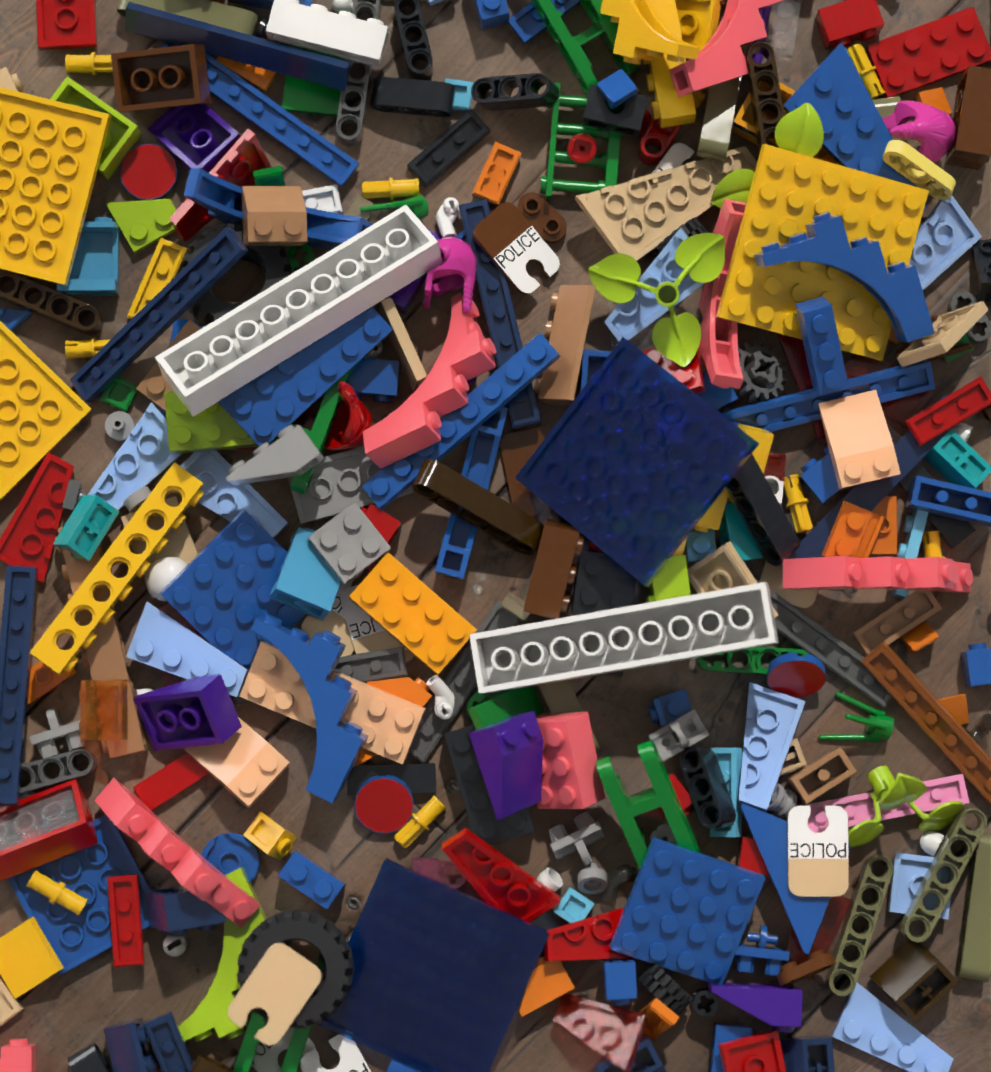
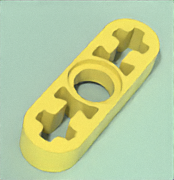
M891 140L887 143L883 154V160L886 164L919 188L929 190L928 194L939 200L951 198L956 181L950 174L906 142Z

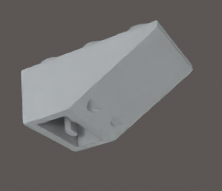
M291 424L277 434L280 439L269 445L266 442L254 450L253 454L255 457L248 462L241 460L228 470L231 474L226 479L235 486L303 475L325 458L300 425L293 427Z

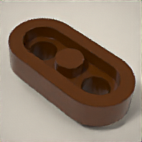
M535 192L524 194L518 202V210L545 242L553 244L561 241L567 229L565 219L540 194ZM534 202L538 208L531 211L527 208V204ZM553 222L558 228L555 231H550L547 229V225Z
M821 949L807 956L808 961L797 965L796 961L780 967L781 973L776 977L781 988L795 984L836 965L832 953H825Z

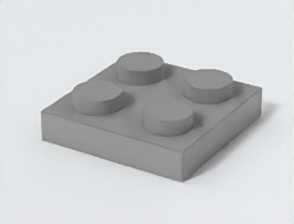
M355 502L308 537V541L343 585L391 550L389 544Z

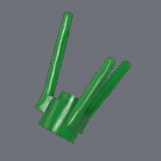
M419 195L402 201L360 207V212L399 209L407 205L421 221V219L428 216L429 207L425 198Z
M840 692L835 693L837 698L872 714L867 718L852 714L845 715L847 720L865 724V732L869 734L819 735V740L871 741L879 743L880 739L889 740L894 726L893 717L885 716V711L874 709Z

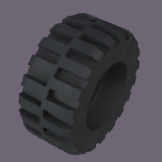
M234 222L233 229L243 242V223ZM226 223L218 225V231L214 233L210 229L202 233L203 240L201 242L196 239L190 245L191 253H185L182 260L184 267L180 269V272L226 228ZM246 246L248 252L240 259L249 261L262 269L265 283L258 294L292 274L289 257L286 256L283 246ZM208 289L188 310L189 313L193 314L194 320L200 326H207L243 303L224 302L215 297L211 289Z
M303 910L284 911L264 920L245 940L238 957L237 979L242 988L267 950L275 943L300 940L314 946L323 958L325 971L321 984L312 993L290 1025V1027L303 1029L307 1028V1026L323 1022L327 1017L332 1016L345 1001L354 974L353 954L345 935L329 919L321 917L320 914ZM252 1009L255 1014L258 1013L264 1018V1021L268 1022V1014L264 1009Z

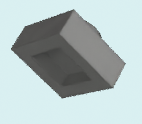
M69 479L62 506L63 510L73 512L81 497L86 494V490L81 489V482Z

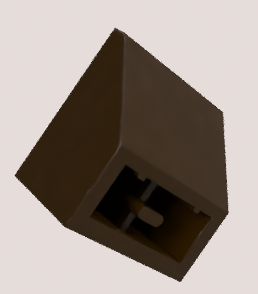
M907 940L869 976L900 1011L915 1024L960 983L920 942Z

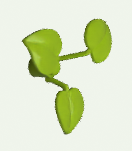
M804 103L780 119L775 129V140L779 148L814 157L820 151L824 140L823 125L818 113L810 103ZM738 169L726 175L718 183L712 194V204L721 209L724 199L746 203L755 172L750 169Z
M701 233L682 241L676 250L675 261L684 270L673 283L665 281L657 287L637 281L641 274L640 266L633 257L627 254L617 253L609 255L600 262L590 266L588 273L592 284L596 286L597 291L602 296L612 302L626 303L631 301L635 296V286L655 293L658 303L668 307L671 318H662L655 324L652 331L654 346L663 356L681 367H686L692 361L700 345L701 327L697 318L689 312L676 316L673 305L679 299L677 287L688 273L692 280L698 283L711 282L720 275L725 263V237L723 235Z
M888 766L877 767L867 775V779L874 790L870 796L874 803L875 817L873 820L868 819L857 824L848 831V846L850 848L863 846L880 835L884 829L880 823L882 820L880 809L893 810L907 803L924 820L919 825V829L922 832L939 831L949 826L960 811L965 809V806L960 801H950L936 807L930 814H925L913 802L925 793L927 787L924 782L898 773L896 779H894Z

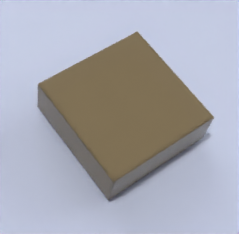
M511 592L506 595L501 603L503 608L523 621L531 614L523 611L525 602Z

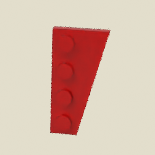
M248 128L209 173L239 187L255 185L253 171L271 168V165L255 133ZM187 198L169 220L178 236L186 242L214 217L208 214V209Z
M49 452L0 538V560L11 566L37 567V580L43 583L62 516V506L69 479H71L74 470L73 465Z
M467 828L442 843L443 852L511 933H514L560 903L559 895Z
M625 907L543 931L545 962L635 959L634 957L613 951L609 946Z

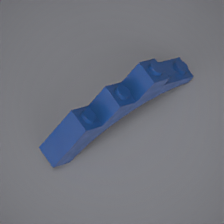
M191 168L183 196L208 209L209 215L223 223H243L242 187L220 179L200 168ZM306 207L307 242L305 244L313 248L332 250L373 224L359 216L332 213Z
M830 212L813 216L814 222L805 224L808 236L806 233L796 234L789 237V243L780 246L778 242L770 243L761 247L762 252L754 254L757 266L766 267L784 262L807 261L823 264L845 273L860 283L878 301L888 316L898 341L908 343L935 333L916 266L905 265L904 261L888 265L886 269L879 241L868 240L867 237L852 240L849 245L841 216H831Z
M272 615L260 616L255 619L251 630L269 640L288 658L301 676L311 698L316 719L317 749L314 768L306 791L333 803L338 799L368 738V735L362 733L363 728L349 721L346 724L342 723L357 690L351 688L352 683L339 676H336L335 679L331 677L346 645L341 643V638L332 632L325 630L324 633H316L312 640H309V634L297 628H293L291 631L281 626L283 622Z

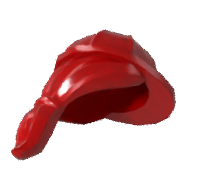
M339 382L338 393L343 401L340 403L324 445L330 451L362 447L364 445L363 431L373 426L369 410L358 399L353 387L345 382Z

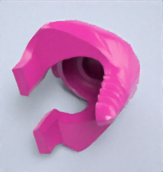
M900 101L896 104L893 114L882 118L891 136L921 142L918 152L933 163L940 160L953 145L956 134L955 123L948 113L931 105L916 101Z
M445 237L436 239L439 243L443 263L427 273L423 308H430L431 296L438 298L462 287L463 313L470 312L476 276V256L471 246L459 238ZM442 277L438 283L432 284L433 280Z

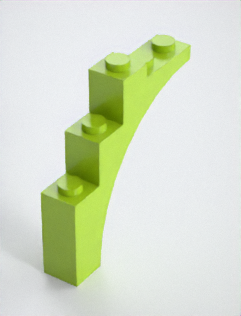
M243 867L226 874L229 879L259 902ZM261 905L242 928L225 916L223 952L218 971L205 998L194 1013L179 1026L184 1041L193 1037L196 1042L213 1034L212 1028H215L219 1038L227 1035L228 1039H232L245 1032L243 1027H239L230 1020L228 1008L236 997L235 990L239 989L240 991L241 989L237 979V963L243 948L242 946L252 931L267 919Z

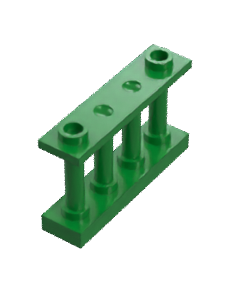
M555 82L559 88V97L553 105L547 106L548 109H553L547 176L541 177L540 193H546L545 199L550 203L552 191L588 194L601 188L617 185L621 137L619 133L577 124L558 123L559 107L585 109L588 97L560 95L561 83ZM610 105L608 106L609 111L614 114H618L623 111V107L621 105H618L613 109L610 107ZM579 133H586L593 138H602V141L608 142L607 152H601V155L595 154L594 158L588 163H576L569 157L568 152L555 151L557 135L575 136ZM554 163L600 166L601 170H605V181L599 180V183L555 180L553 179Z

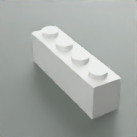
M274 0L266 28L268 39L376 67L381 66L389 35L388 26H384L382 21L368 18L367 21L360 20L354 14L346 11H339V14L329 12L326 7L319 4L306 6L299 4L298 0Z

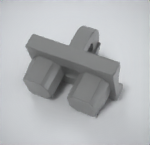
M52 707L46 711L51 730L29 736L31 744L37 746L41 757L44 759L59 755L55 740L62 737L66 738L69 751L85 747L84 730H87L85 721L81 720L62 725L58 710Z
M694 709L650 734L648 737L655 743L662 761H665L681 752L684 748L709 736V733ZM672 732H675L677 737L679 738L678 743L673 737Z
M584 812L574 818L578 831L570 835L567 834L563 824L549 829L552 842L550 846L557 860L577 851L584 866L592 862L586 846L605 838L599 822H595L588 812Z

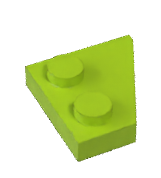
M170 199L110 202L107 204L135 254L158 242L160 237L165 238L176 231L169 220L176 211Z

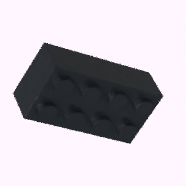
M581 550L571 616L632 606L639 559ZM623 670L599 675L621 678Z
M470 725L444 733L473 833L491 845L534 832L528 807L497 820L469 733L476 730L475 726Z

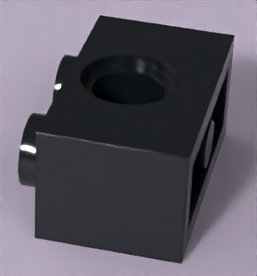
M591 84L582 125L639 138L648 97L642 96L643 93L637 91L635 96L620 104L623 107V111L614 114L609 111V104L597 85Z

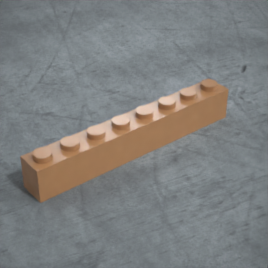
M63 527L58 528L59 533L61 532ZM101 543L90 561L75 559L70 556V551L57 548L59 554H64L66 564L62 565V573L65 582H70L72 593L68 594L69 600L103 557ZM99 587L94 592V599L98 602H105L109 599L111 592L106 587ZM114 605L112 609L115 613L105 626L100 623L94 631L97 635L94 642L87 650L81 651L84 667L90 668L92 679H88L89 691L91 696H96L98 708H94L95 718L98 725H103L105 736L101 737L104 754L109 753L111 759L149 751L142 719L133 700L136 697L128 658L126 657L127 654L117 610ZM81 611L77 614L79 621L76 623L78 625L86 626L91 623L92 614L89 611Z

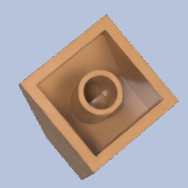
M242 186L243 244L245 246H302L307 242V211L301 186Z

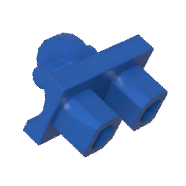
M760 925L759 933L748 932L747 941L758 942L757 945H738L735 953L736 969L740 972L753 973L755 957L766 958L764 973L777 976L781 973L779 968L784 965V961H789L790 952L784 948L766 947V943L777 945L778 936L768 935L767 926Z

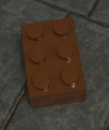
M190 44L111 53L118 112H135L211 103L205 45Z
M969 65L958 81L952 116L956 126V134L951 149L946 153L945 164L979 170L990 159L991 69Z
M546 518L523 609L524 612L552 619H558L560 612L566 613L570 592L565 591L567 584L573 585L577 564L572 563L574 555L580 556L584 541V535L579 534V526Z

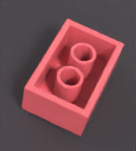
M588 712L542 713L537 715L536 719L543 737L541 801L537 803L538 809H584L605 799L603 784L596 767L598 759Z

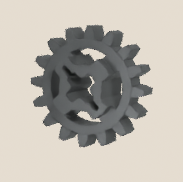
M753 340L749 344L745 342L738 347L740 367L744 378L739 396L746 393L748 395V402L757 399L759 403L774 399L785 390L783 385L788 382V379L783 376L788 371V368L781 367L780 364L784 358H777L775 356L776 348L769 351L766 342L758 345L757 341Z

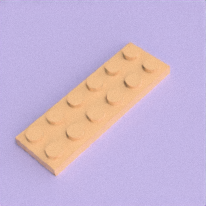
M261 641L239 697L316 728L311 698L301 676L278 648ZM334 671L331 676L335 679L336 676L342 677L352 683L351 688L357 690L342 723L346 724L349 721L363 728L362 733L368 735L363 746L364 749L403 765L426 708Z

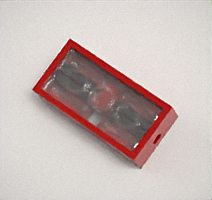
M76 778L19 800V805L8 804L0 807V881L98 843L88 799Z

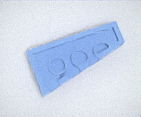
M953 196L947 200H939L917 233L909 265L916 266L922 290L982 238Z
M680 227L637 280L638 282L657 287L662 282L669 281L673 283L678 278L684 268L676 263L675 253L682 241L689 238L682 227ZM688 273L677 287L679 299L673 306L677 305L705 283L695 282ZM635 286L634 298L629 302L619 303L604 321L621 345L669 311L668 307L658 303L655 293Z
M152 402L88 493V495H98L117 510L124 506L123 502L127 497L140 488L147 486L183 454H172L169 452L167 419Z
M216 450L194 452L180 465L203 482L201 491L204 492V495L198 503L231 522L244 509L273 539L289 525L250 484L234 486L227 481L226 477L231 474L228 470L232 466Z
M146 602L126 657L188 680L199 676L221 674L229 695L238 698L248 670L155 606Z
M749 682L738 803L767 812L805 706L804 700Z
M856 983L853 992L848 995L831 1034L832 1037L909 1072H949L954 1060L858 983Z

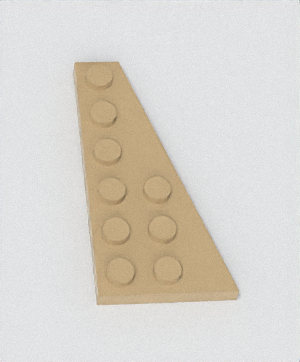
M743 146L727 151L725 162L708 158L693 161L676 168H669L638 177L615 186L601 188L588 194L577 195L574 199L614 254H627L638 261L656 248L660 242L664 241L679 226L694 217L697 218L714 205L711 202L712 194L718 183L726 175L738 169H750L755 172L757 161L747 147Z

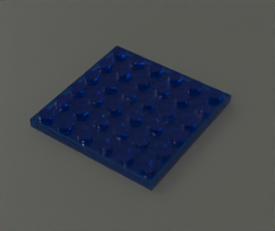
M622 337L515 478L643 585L649 586L759 443L635 345Z
M385 858L348 942L353 954L354 974L348 995L338 1010L318 1025L421 1072H489L550 933L543 928Z

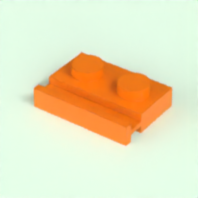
M843 501L822 556L868 558L885 517Z

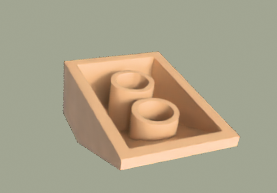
M876 390L818 403L839 489L900 475L894 445Z
M239 718L242 727L223 744L186 747L184 750L249 809L289 767L290 762Z

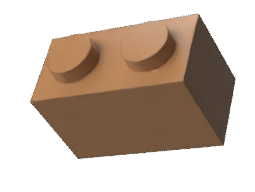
M840 746L824 754L787 778L802 804H808L857 771Z

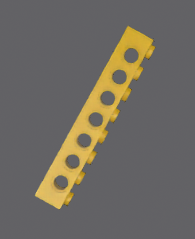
M174 462L31 650L30 654L60 676L64 671L68 674L72 671L79 661L76 655L82 647L87 650L97 637L94 631L100 623L105 626L114 615L115 611L112 607L118 600L123 602L133 589L130 586L131 582L136 576L141 578L151 565L148 560L154 552L160 554L169 541L165 537L173 528L177 531L185 521L187 516L183 513L189 505L195 507L204 495V492L201 491L203 482ZM170 493H178L182 497V502L176 507H171L165 502L166 496ZM151 517H161L164 520V526L160 530H151L147 526V522ZM134 540H142L146 543L147 547L143 553L134 554L129 549L130 544ZM118 563L127 565L129 568L128 574L123 578L114 577L112 575L114 565ZM99 587H106L111 592L109 599L105 602H98L94 599V592ZM81 611H89L92 614L91 623L86 626L78 625L76 623L77 614ZM68 634L74 638V645L69 650H62L58 647V639L62 635Z

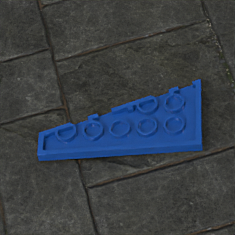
M841 42L783 104V110L788 114L804 103H810L818 113L823 125L824 140L822 148L839 165L918 187L884 162L883 154L887 143L893 139Z
M371 308L219 400L218 403L258 446L266 442L270 444L280 431L292 424L388 336L393 329L374 308Z

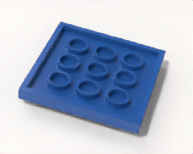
M244 509L160 592V595L216 649L245 667L248 671L260 642L264 641L272 644L269 640L251 630L256 618L260 616L266 617L267 614L272 615L283 622L281 626L290 630L306 614L269 598L272 587L279 577L287 552Z
M106 814L93 821L98 839L97 844L8 878L28 918L34 917L62 963L64 969L57 972L59 976L112 947L107 877L138 874L142 928L145 929L150 926L146 892L152 890L119 828L115 826ZM38 870L41 874L57 883L62 881L66 884V888L83 898H87L88 901L80 915L77 916L57 903L51 904L49 898L30 887L28 888L27 884L33 873Z
M652 837L609 946L613 951L722 986L766 878L763 874Z

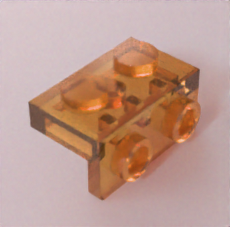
M81 680L79 692L81 702V719L79 722L81 740H128V680Z

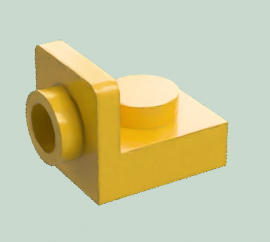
M261 811L243 835L266 854L279 861L292 850L293 843L297 839L296 835L283 828Z

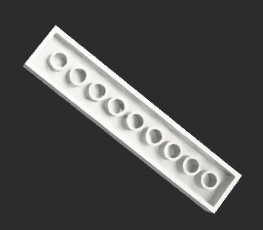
M404 205L156 356L155 358L162 376L191 415L195 416L442 264L439 243L408 206Z
M766 582L469 634L479 694H490L779 644L769 585Z

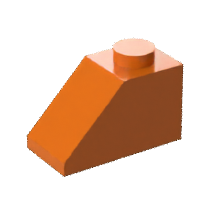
M410 677L366 683L421 707H425L433 697L428 693L430 688L419 677L415 681Z
M545 955L534 960L536 966L530 970L519 1007L522 1017L575 988L561 961L545 962Z

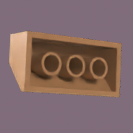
M560 285L559 294H552L550 310H554L555 314L553 322L547 321L544 337L550 339L549 343L561 357L543 372L542 378H536L534 394L539 395L537 403L572 410L596 286Z

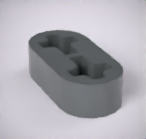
M958 292L950 299L948 310L949 312L957 310L955 307L958 304L957 299H960L962 302L966 300L969 305L977 303V300L969 292ZM986 314L975 323L977 326L981 324L984 326L985 329L982 331V337L979 333L974 335L971 332L974 325L967 331L972 343H982L991 335V322Z

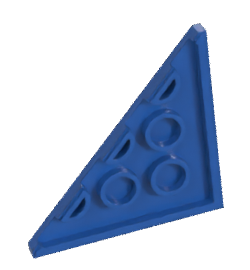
M742 803L740 809L744 814L803 953L809 955L831 897H801L791 893L788 887L787 821Z

